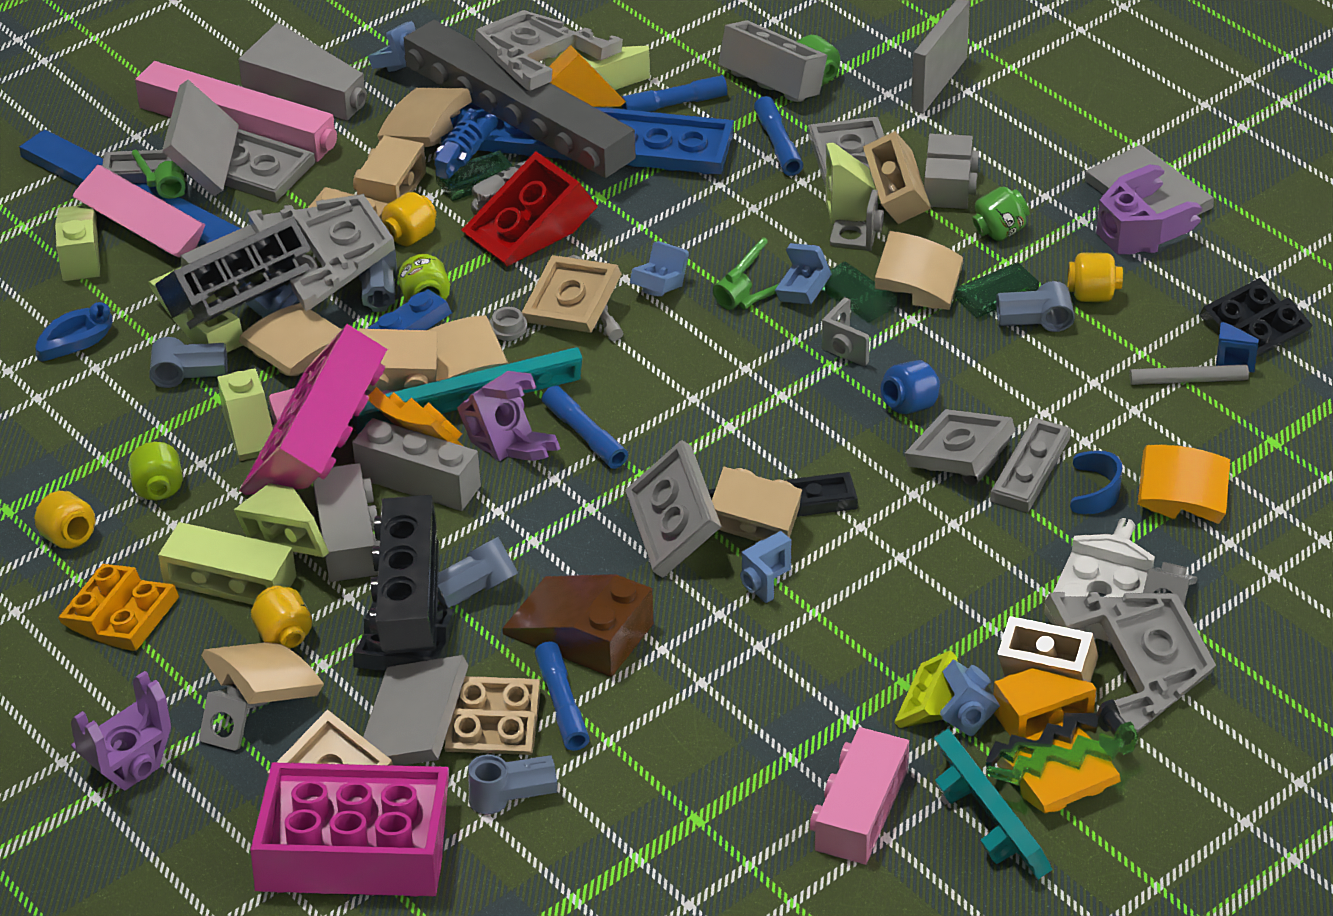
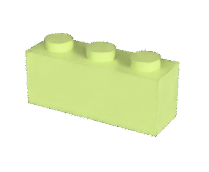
M182 522L177 524L158 554L163 583L174 584L178 588L254 605L257 596L263 590L272 586L291 587L296 578L292 547Z

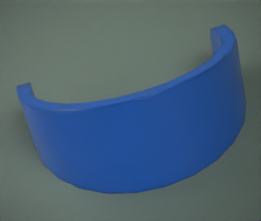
M1096 450L1076 454L1073 457V466L1075 468L1097 472L1107 477L1111 482L1095 493L1074 497L1070 502L1071 510L1078 514H1095L1110 509L1116 504L1120 496L1123 469L1121 460L1115 454L1107 451Z

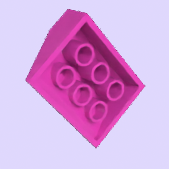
M346 324L305 369L239 491L245 495L255 494L267 484L304 489L308 488L318 477L324 480L336 462V459L331 456L335 447L341 448L353 430V427L348 425L352 415L358 417L369 400V396L364 394L368 385L374 386L385 370L386 366L381 364V361L388 349Z
M272 762L250 849L255 891L404 895L414 897L436 896L442 863L449 767Z

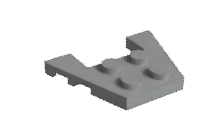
M525 10L476 29L475 42L529 91L550 83L552 80L553 69L539 61L558 56L560 52L565 51L570 45L601 61L622 51L623 39L613 35L609 37V41L593 37L592 30L588 28L572 31L565 26L563 27V21Z
M364 194L316 201L317 207L295 210L292 205H287L278 213L262 215V210L248 212L250 225L256 233L293 216L295 217L311 250L323 266L290 280L292 290L305 311L315 307L395 249L392 235Z
M1053 592L1045 600L1046 606L1059 627L1076 630L1100 623L1104 628L1138 692L1114 700L1120 716L1132 729L1134 735L1211 674L1216 666L1177 594L1125 593L1123 597H1100L1098 592H1089L1086 597L1065 596V592Z

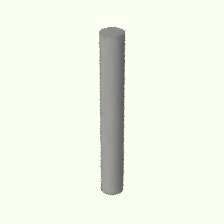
M1248 365L1130 369L1131 385L1248 380L1249 378Z

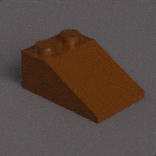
M617 574L545 576L502 628L503 634L536 648L544 642H555L558 644L564 659L612 677L654 624L652 588Z

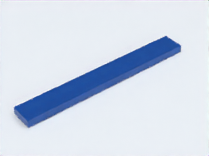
M45 129L19 146L21 157L78 186L97 165L102 166L103 158ZM133 183L205 224L197 247L241 229L180 197L172 199L163 198L158 194L156 187H149L147 183Z

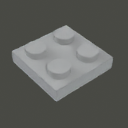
M945 409L904 453L909 467L924 468L930 471L938 470L959 473L965 476H975L1015 432L1012 417Z

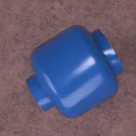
M922 360L893 365L886 371L881 383V396L883 401L898 414L927 410L935 404L939 396L940 382L933 368Z

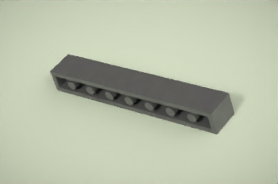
M433 19L403 37L407 67L444 88L469 89L471 103L602 177L607 178L636 159L635 129L551 83L531 91L525 89L475 41Z

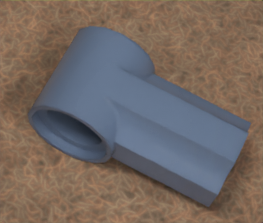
M395 249L359 274V280L362 281L363 305L371 308L373 312L387 311V308L395 303L394 279H397Z
M1047 282L1041 285L1037 291L996 294L998 326L1042 324L1049 331L1059 332L1069 328L1074 322L1075 315L1069 288L1061 282Z
M162 337L152 345L149 377L155 385L171 388L179 385L184 378L227 375V350L224 343L184 345V343L174 337Z
M499 537L467 553V558L439 572L438 600L445 609L459 604L484 588L487 591L518 573Z
M482 755L472 760L468 766L469 804L472 809L482 814L500 812L506 807L508 800L557 793V778L552 755L505 762V760L495 755Z

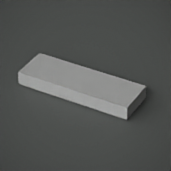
M1033 417L992 488L990 502L1028 513L1070 439L1071 428Z

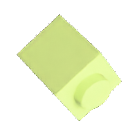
M826 143V205L832 224L836 220H866L871 192L876 190L870 169L835 143Z
M256 368L218 376L222 412L239 461L257 458L273 427L264 390Z

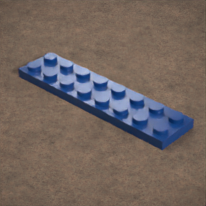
M469 103L460 109L459 115L450 119L454 129L470 108L475 109L478 113L477 124L485 118V115L491 113L484 111L473 103ZM595 107L635 129L636 159L627 165L632 167L661 168L669 171L681 170L700 172L702 174H722L734 133V120ZM498 117V124L478 149L492 153L520 154L529 157L536 151L543 157L572 160ZM450 132L441 137V144Z

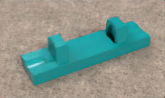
M948 728L936 736L934 739L943 751L942 754L951 766L935 779L937 787L950 804L972 793L997 827L980 841L994 863L998 864L1017 853L1038 880L1053 869L1040 845Z

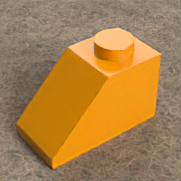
M571 45L549 66L553 69L551 84L593 107H619L626 102Z
M1031 668L1017 674L1008 675L994 682L993 695L1000 705L994 712V715L1010 737L1013 734L1026 738L1043 731L1047 723L1055 725L1063 723L1064 713H1094L1096 687L1091 682Z

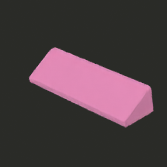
M97 165L73 194V197L177 257H181L182 254L197 247L205 228V224L101 165Z

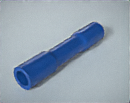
M723 75L672 88L622 96L626 101L622 105V109L652 112L659 108L691 101L699 102L727 96L726 80Z
M767 96L759 98L754 104V110L774 146V152L779 164L786 175H797L803 169V162L782 124V117L774 100Z
M555 385L544 392L542 396L543 404L562 422L568 424L589 444L590 449L610 468L616 469L625 463L628 458V451L607 431L602 430L562 388Z
M544 642L535 649V657L556 711V721L564 746L569 750H580L589 743L590 738L581 711L576 706L560 648L555 642Z

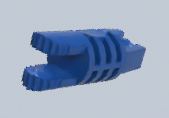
M470 108L436 151V176L449 179L461 166H465L498 124L497 117L487 114L477 124L478 113L475 109Z

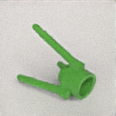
M136 149L132 151L133 157L146 177L147 185L149 187H156L160 196L172 199L185 194L184 170L175 162L164 161L158 165L155 172H152L139 151Z
M762 238L733 270L713 286V295L716 301L725 309L731 310L739 305L743 310H746L753 303L776 294L775 289L779 284L750 295L752 283L748 276L744 274L767 244L768 240L766 238Z

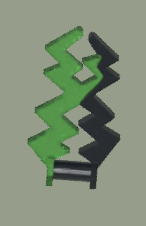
M1111 699L1103 702L1097 713H1064L1063 725L1047 723L1038 740H1031L1011 734L1009 744L995 741L986 759L987 775L1019 786L1025 772L1041 778L1049 761H1056L1080 769L1086 755L1089 754L1112 762L1118 752L1124 755L1134 751L1138 734L1131 721L1126 723L1120 716L1115 701ZM1099 725L1103 731H1111L1114 735L1112 737L1100 732L1099 741L1077 735L1071 750L1053 745L1054 739L1071 744L1077 727L1097 733ZM1022 751L1031 754L1032 757L1028 758L1018 755V753ZM1018 755L1013 770L993 767L1001 757L1014 763Z

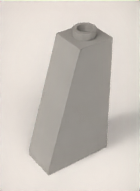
M276 23L238 59L242 87L328 112L333 114L334 117L347 121L366 103L367 91L365 90L362 72L282 24Z

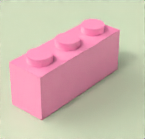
M859 727L852 743L845 742L839 758L840 769L837 774H830L825 787V801L822 806L818 804L815 806L811 816L810 831L815 832V851L867 864L907 774L909 740Z

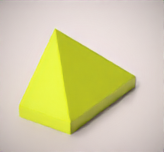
M951 650L920 664L894 721L899 728L943 720L940 711L955 695L942 672L953 659L958 662L956 655Z

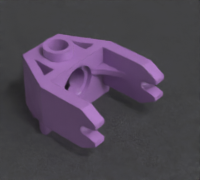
M1149 164L1120 176L1099 200L1096 233L1117 255L1135 254L1137 252H1158V244L1190 232L1201 222V219L1196 214L1200 213L1203 208L1196 202L1187 201L1157 214L1142 199L1152 195L1163 185V181L1158 177L1164 174V170L1158 165Z
M507 371L471 394L467 400L457 407L471 443L481 450L490 453L497 461H501L507 456L535 461L549 457L547 451H558L561 449L556 435L532 432L523 410L524 402L521 398L524 395V389L536 388L530 373Z
M146 671L136 676L133 681L136 697L135 703L100 726L94 720L89 723L86 713L83 711L71 721L75 741L71 744V748L124 791L140 780L146 779L152 772L160 768L171 729L166 696L157 680L150 682Z

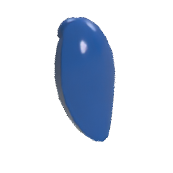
M97 302L90 308L68 312L53 320L37 340L35 347L37 359L39 361L54 359L86 349L99 342L112 325L113 316L110 313L109 306L105 303Z

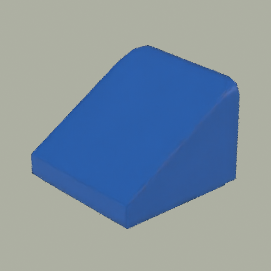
M1221 322L1216 366L1248 365L1249 372H1255L1259 339L1230 324Z

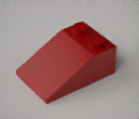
M535 151L461 231L504 265L509 266L574 233L598 206L579 181Z

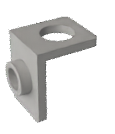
M872 190L866 223L846 220L835 221L830 237V246L872 250L876 232L881 233L884 211L878 210V190ZM846 230H854L859 232L861 236L850 240L841 237L840 234Z
M844 297L822 319V349L861 366H866L869 363V335L850 327L851 300ZM841 314V320L840 322H837L836 320L838 316Z
M1163 562L1161 568L1148 569L1143 593H1154L1160 588L1168 589L1173 594L1178 595L1184 606L1188 587L1196 583L1197 577L1186 574L1187 567Z
M235 684L227 685V689L208 692L199 740L230 750L240 749L248 708L266 705L268 702L248 704ZM220 712L230 715L234 723L233 731L228 737H220L213 729V719Z

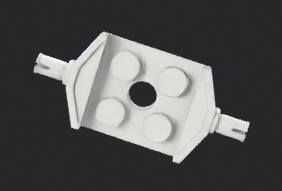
M1122 518L1118 521L1113 535L1074 536L1072 552L1053 592H1065V596L1086 597L1089 592L1106 594L1104 597H1123L1125 593H1143L1148 569L1154 568L1155 556L1129 540L1132 532L1135 530V524L1132 520L1128 519L1126 526H1124L1126 518ZM1045 604L1044 614L1052 625L1057 626ZM1100 623L1076 629L1093 633L1094 638L1110 641Z

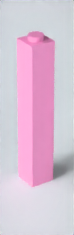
M157 61L149 65L135 79L139 108L171 117L179 86L186 80H190L239 124L238 129L313 152L316 162L329 150L333 149L337 141L333 114Z

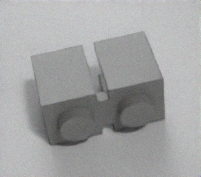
M929 133L924 188L930 207L967 209L969 194L976 195L979 151L972 150L973 136Z

